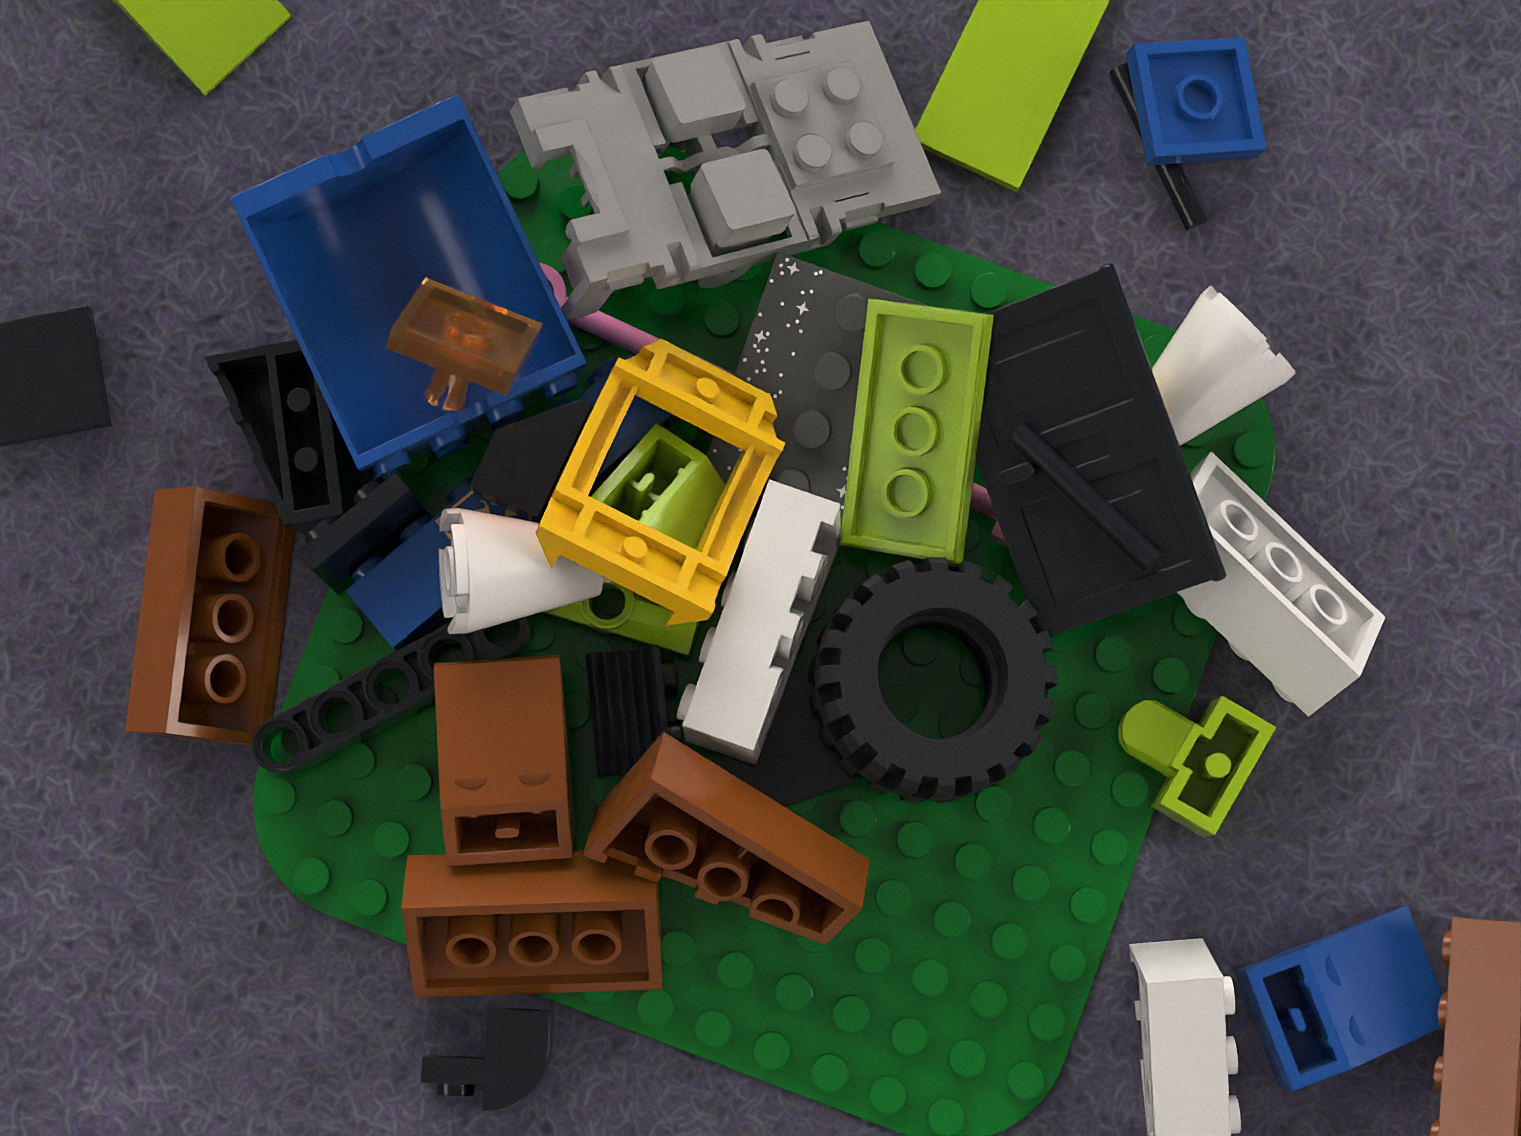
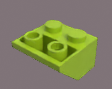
M656 423L591 497L696 550L725 483L705 454Z

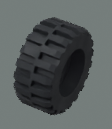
M927 557L918 565H913L910 560L892 565L885 573L879 576L875 574L861 584L834 611L835 614L823 627L816 641L819 648L817 654L810 660L808 678L815 681V691L809 696L812 715L820 714L824 728L818 733L826 748L834 744L843 756V759L838 764L850 776L857 772L869 780L866 787L881 795L893 792L899 794L900 801L915 804L925 800H935L936 804L955 801L970 794L973 795L1006 778L1020 767L1019 762L1024 757L1032 754L1043 739L1039 732L1041 726L1052 719L1056 703L1048 699V691L1058 685L1057 666L1046 665L1044 654L1053 649L1048 631L1036 634L1029 620L1038 613L1031 603L1026 599L1017 605L1007 595L1012 590L1013 585L999 575L991 581L980 577L982 566L963 561L957 567L948 566L946 557ZM917 625L931 626L952 634L968 647L978 662L984 682L983 706L976 721L961 734L945 739H931L921 736L901 724L884 702L878 683V659L888 641L894 635L909 627Z

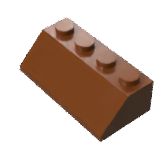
M197 486L155 490L125 732L252 746V738L257 728L273 717L295 533L294 529L283 524L273 502Z
M574 850L573 858L448 867L446 854L407 855L402 915L414 997L662 989L659 882L656 883L634 875L636 866L608 856L605 863L585 857L583 856L584 850Z
M1452 917V929L1445 933L1442 944L1443 963L1445 967L1449 968L1448 991L1442 994L1438 1006L1439 1026L1441 1030H1445L1443 1055L1438 1057L1434 1068L1435 1090L1437 1093H1441L1439 1119H1435L1432 1124L1430 1136H1521V922Z

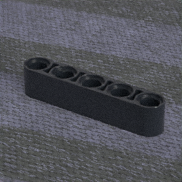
M528 616L519 618L520 630L517 638L512 643L504 646L495 645L490 642L488 637L489 627L466 634H449L447 628L450 623L440 627L266 720L257 728L252 738L251 748L255 760L261 767L279 775L295 776L304 773L435 703L434 656L443 645L452 643L462 646L465 653L464 661L518 658L528 651L533 641L534 629ZM395 672L404 673L410 683L406 698L397 704H385L379 693L383 679ZM337 702H349L354 710V721L351 727L343 733L331 734L325 723L328 709ZM291 730L296 734L299 741L298 752L289 762L279 764L272 757L271 743L280 732Z

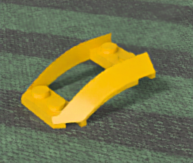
M662 338L643 346L637 355L626 360L619 357L584 425L535 532L550 567H553L559 555L671 610L665 626L708 620L713 613L716 605L714 602L721 583L727 576L754 507L785 445V442L777 439L773 422L777 418V413L771 395ZM635 395L742 450L709 518L696 550L588 496Z

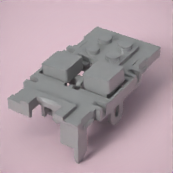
M869 21L815 32L808 39L804 40L801 35L766 43L763 35L758 34L750 36L743 47L740 40L735 39L609 67L601 80L596 71L585 72L576 85L575 91L569 92L566 87L518 98L510 110L532 169L535 171L541 170L547 161L572 156L574 163L569 169L572 179L580 177L586 190L580 199L583 208L592 206L595 213L572 219L566 226L565 233L568 240L571 239V242L560 257L574 290L561 307L567 321L596 313L614 290L641 284L644 281L643 278L651 276L657 289L696 280L701 288H713L727 284L746 273L752 265L774 260L777 252L793 255L827 246L836 239L842 230L846 231L876 223L878 218L930 205L941 194ZM740 119L743 128L747 131L749 140L735 148L728 146L717 148L711 134L733 129ZM684 141L687 153L686 159L679 161L674 157L658 158V156L664 155L670 142ZM672 170L677 174H686L694 171L696 176L690 185L691 191L687 196L682 182L669 185L664 172ZM784 230L786 231L788 238L767 243L772 235L780 234Z

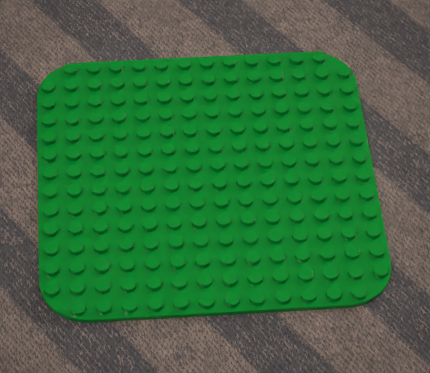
M668 146L664 155H660L658 158L674 157L681 161L687 158V153L678 148ZM523 149L505 165L497 176L538 262L554 268L561 275L567 296L569 297L574 290L560 257L571 242V239L568 240L565 233L566 226L572 219L595 213L592 206L585 208L582 206L580 199L586 190L580 177L572 179L569 169L574 163L572 156L547 161L541 170L535 171L531 167L525 149ZM672 170L664 172L669 185L682 182L687 196L691 191L690 185L696 176L694 171L686 174H677ZM878 221L870 225L846 231L842 230L836 239L827 246L789 255L928 306L984 314L1056 287ZM784 230L780 234L772 235L767 243L788 238L786 231ZM774 260L754 264L739 278L713 288H701L697 281L693 280L657 289L652 276L643 278L644 281L641 284L614 290L598 311L659 339L662 338L685 351L735 373ZM1132 314L1152 369L1176 333V330ZM568 323L587 362L585 368L577 375L581 385L557 398L547 400L545 396L524 408L526 418L546 412L564 397H568L573 402L591 387L587 383V379L599 366L611 358H615L617 361L619 357L624 359L629 354L632 356L636 354ZM1263 397L1180 446L1189 473L1211 451L1265 501L1274 471L1275 438L1269 411ZM681 418L668 429V431L707 455L713 438L712 434ZM490 426L469 435L468 438L471 445L462 451L439 460L435 452L431 451L410 459L411 464L393 475L397 474L434 518L450 504L446 499L449 492L464 479L475 474L494 434ZM976 461L973 483L986 488ZM756 505L749 519L748 527L742 535L727 576L721 583L714 602L716 605L713 613L708 620H703L700 623L690 656L660 648L662 660L674 659L678 696L666 697L669 721L681 720L677 718V711L683 693L689 683L697 685L704 663L699 662L702 645L711 627L717 628L724 609L721 606L722 596L733 571L737 572L744 552L743 545L748 528L759 510V507ZM970 508L963 561L982 566L980 577L988 581L999 575L1011 583L1013 588L1007 595L1019 605L1026 600L1010 552L1007 547L989 539L997 520ZM840 545L792 672L810 666V660L818 652L819 645L816 641L823 627L833 617L834 611L861 584L875 574L879 576L885 573L892 565L908 560L913 565H918L925 559ZM948 563V566L957 567L959 565ZM329 587L280 713L396 651L346 593V590L338 595ZM616 589L602 590L601 594L592 601L593 614L604 620L616 618L625 608V596ZM1176 592L1051 636L1053 649L1044 655L1046 665L1057 666L1058 685L1048 691V699L1056 704L1051 721L1041 726L1039 730L1043 739L1032 754L1024 757L1019 762L1020 767L1006 778L973 795L970 794L955 801L936 804L935 800H925L919 804L900 801L899 794L888 792L885 795H881L867 788L869 780L860 774L861 781L787 806V809L870 859L862 909L826 945L751 918L750 908L732 901H719L715 905L694 897L696 888L661 876L659 886L662 989L536 994L907 1136H991L1011 1127L1027 1116L1043 1100L1059 1076L1155 809L1150 806L1166 779L1165 775L1124 751L1118 742L1117 728L1120 719L1129 708L1144 700H1156L1187 718L1218 631L1206 619L1199 618L1193 614L1185 604L1183 597ZM540 612L528 616L534 629L533 641L528 651L520 657L560 655L576 823L574 850H585L596 808L622 779L600 780L598 778L585 654L649 647L652 645L616 634H604L592 627ZM454 617L441 619L420 638L450 623ZM1031 618L1029 621L1031 622L1036 634H1038V630L1034 622V619ZM518 619L489 627L488 637L490 642L500 646L512 643L519 634L520 624ZM917 625L897 633L885 645L878 659L879 688L888 709L901 724L921 736L931 739H945L963 733L976 721L983 706L984 682L978 662L963 642L944 630L931 626ZM452 643L443 645L436 652L434 663L464 661L465 653L463 647ZM395 672L383 679L379 693L385 704H397L406 698L410 687L408 677L404 673ZM345 701L337 702L328 709L325 723L331 734L343 733L351 727L354 721V710L351 704ZM435 703L304 773L295 776H284L270 772L259 765L254 785L253 812L257 836L267 861L285 886L298 898L316 910L406 944L402 915V899L407 855L446 854L440 806ZM682 726L684 745L727 771L721 753L687 742ZM291 730L280 732L271 743L272 757L279 764L292 760L299 749L298 738Z

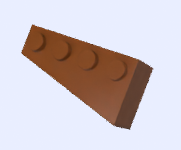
M665 732L658 737L598 805L583 856L605 863L609 856L636 866L634 875L656 883L659 882L661 876L694 887L696 888L694 897L715 905L719 901H732L750 908L751 918L824 945L862 909L870 859Z

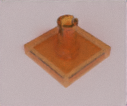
M425 278L393 324L386 349L435 367L430 384L425 391L426 400L431 405L437 407L441 394H444L449 386L442 409L446 411H459L464 407L465 396L470 382L503 395H508L537 343L543 323Z

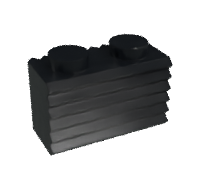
M660 646L585 654L597 770L600 780L623 778L663 732L684 744L681 720L669 721L666 699L669 696H678L674 659L662 660Z

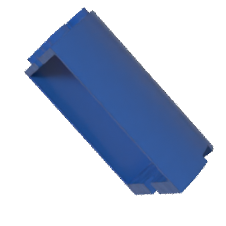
M459 94L366 135L357 144L342 152L322 155L230 197L358 470H373L376 477L384 478L408 467L411 464L410 459L431 451L435 452L438 460L449 457L471 445L468 438L469 435L490 426L494 434L498 428L526 419L524 408L545 396L547 400L557 398L581 385L577 375L585 368L587 362Z

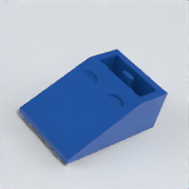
M1407 905L1234 970L1277 1083L1283 1089L1295 1091L1348 1071L1440 1029L1438 1006L1442 991Z

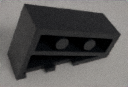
M297 339L204 357L211 373L217 377L230 404L228 409L235 423L243 431L254 454L252 459L285 526L307 535L321 521L329 517H335L338 520L356 505L353 499L361 489L358 468Z

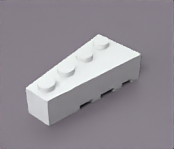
M769 479L757 515L752 519L743 545L744 552L737 572L733 571L726 584L721 601V606L724 609L717 628L711 627L702 645L699 662L704 663L697 685L692 683L687 685L679 704L677 718L684 720L682 726L687 742L756 766L790 673L794 667L840 547V503Z

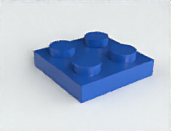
M1245 37L1133 44L1126 52L1147 165L1258 158L1266 150Z

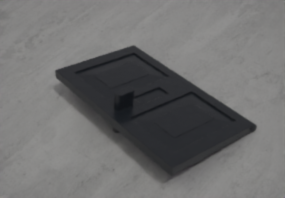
M1111 263L1104 264L1098 271L985 313L994 315L976 461L1025 597L1038 613L1033 617L1038 633L1047 630L1049 637L1210 580L1214 582L1223 580L1227 576L1114 265ZM1025 423L1162 553L1145 572L1007 442V439L1021 424Z

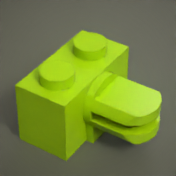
M1220 696L1210 701L1198 724L1156 700H1144L1132 706L1123 714L1117 732L1118 742L1125 752L1167 777L1150 807L1205 838L1214 836L1276 727L1226 697Z

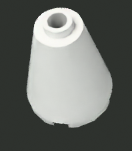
M1209 286L1200 295L1152 368L1179 446L1283 385L1296 374L1292 366L1280 353L1275 356L1269 350L1270 346L1265 341L1267 338L1220 292L1217 293L1212 286Z
M462 508L442 510L439 531H451V546L439 549V578L444 618L454 617L447 628L449 634L470 633L596 597L601 594L603 583H611V580L559 555L551 568L535 534L539 526L538 522Z

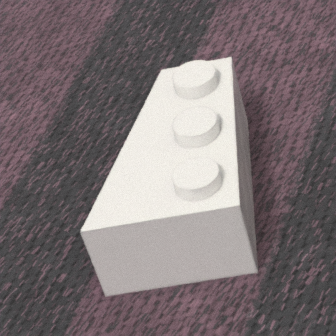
M1202 938L1129 944L1130 960L1134 962L1139 977L1140 1000L1134 1002L1136 1020H1141L1143 1059L1140 1060L1147 1136H1231V1134L1240 1133L1241 1117L1239 1103L1236 1095H1229L1228 1075L1237 1074L1238 1055L1235 1039L1233 1036H1226L1225 1015L1235 1013V994L1231 977H1223Z

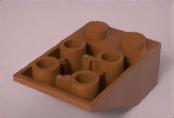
M560 655L434 663L440 806L447 867L573 858L576 823Z

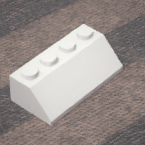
M1210 451L1190 472V476L1227 576L1221 581L1214 582L1210 580L1177 593L1183 597L1185 604L1193 614L1199 618L1206 619L1228 640L1230 647L1240 658L1250 661L1272 682L1273 687L1283 699L1297 705L1309 717L1360 677L1385 616Z

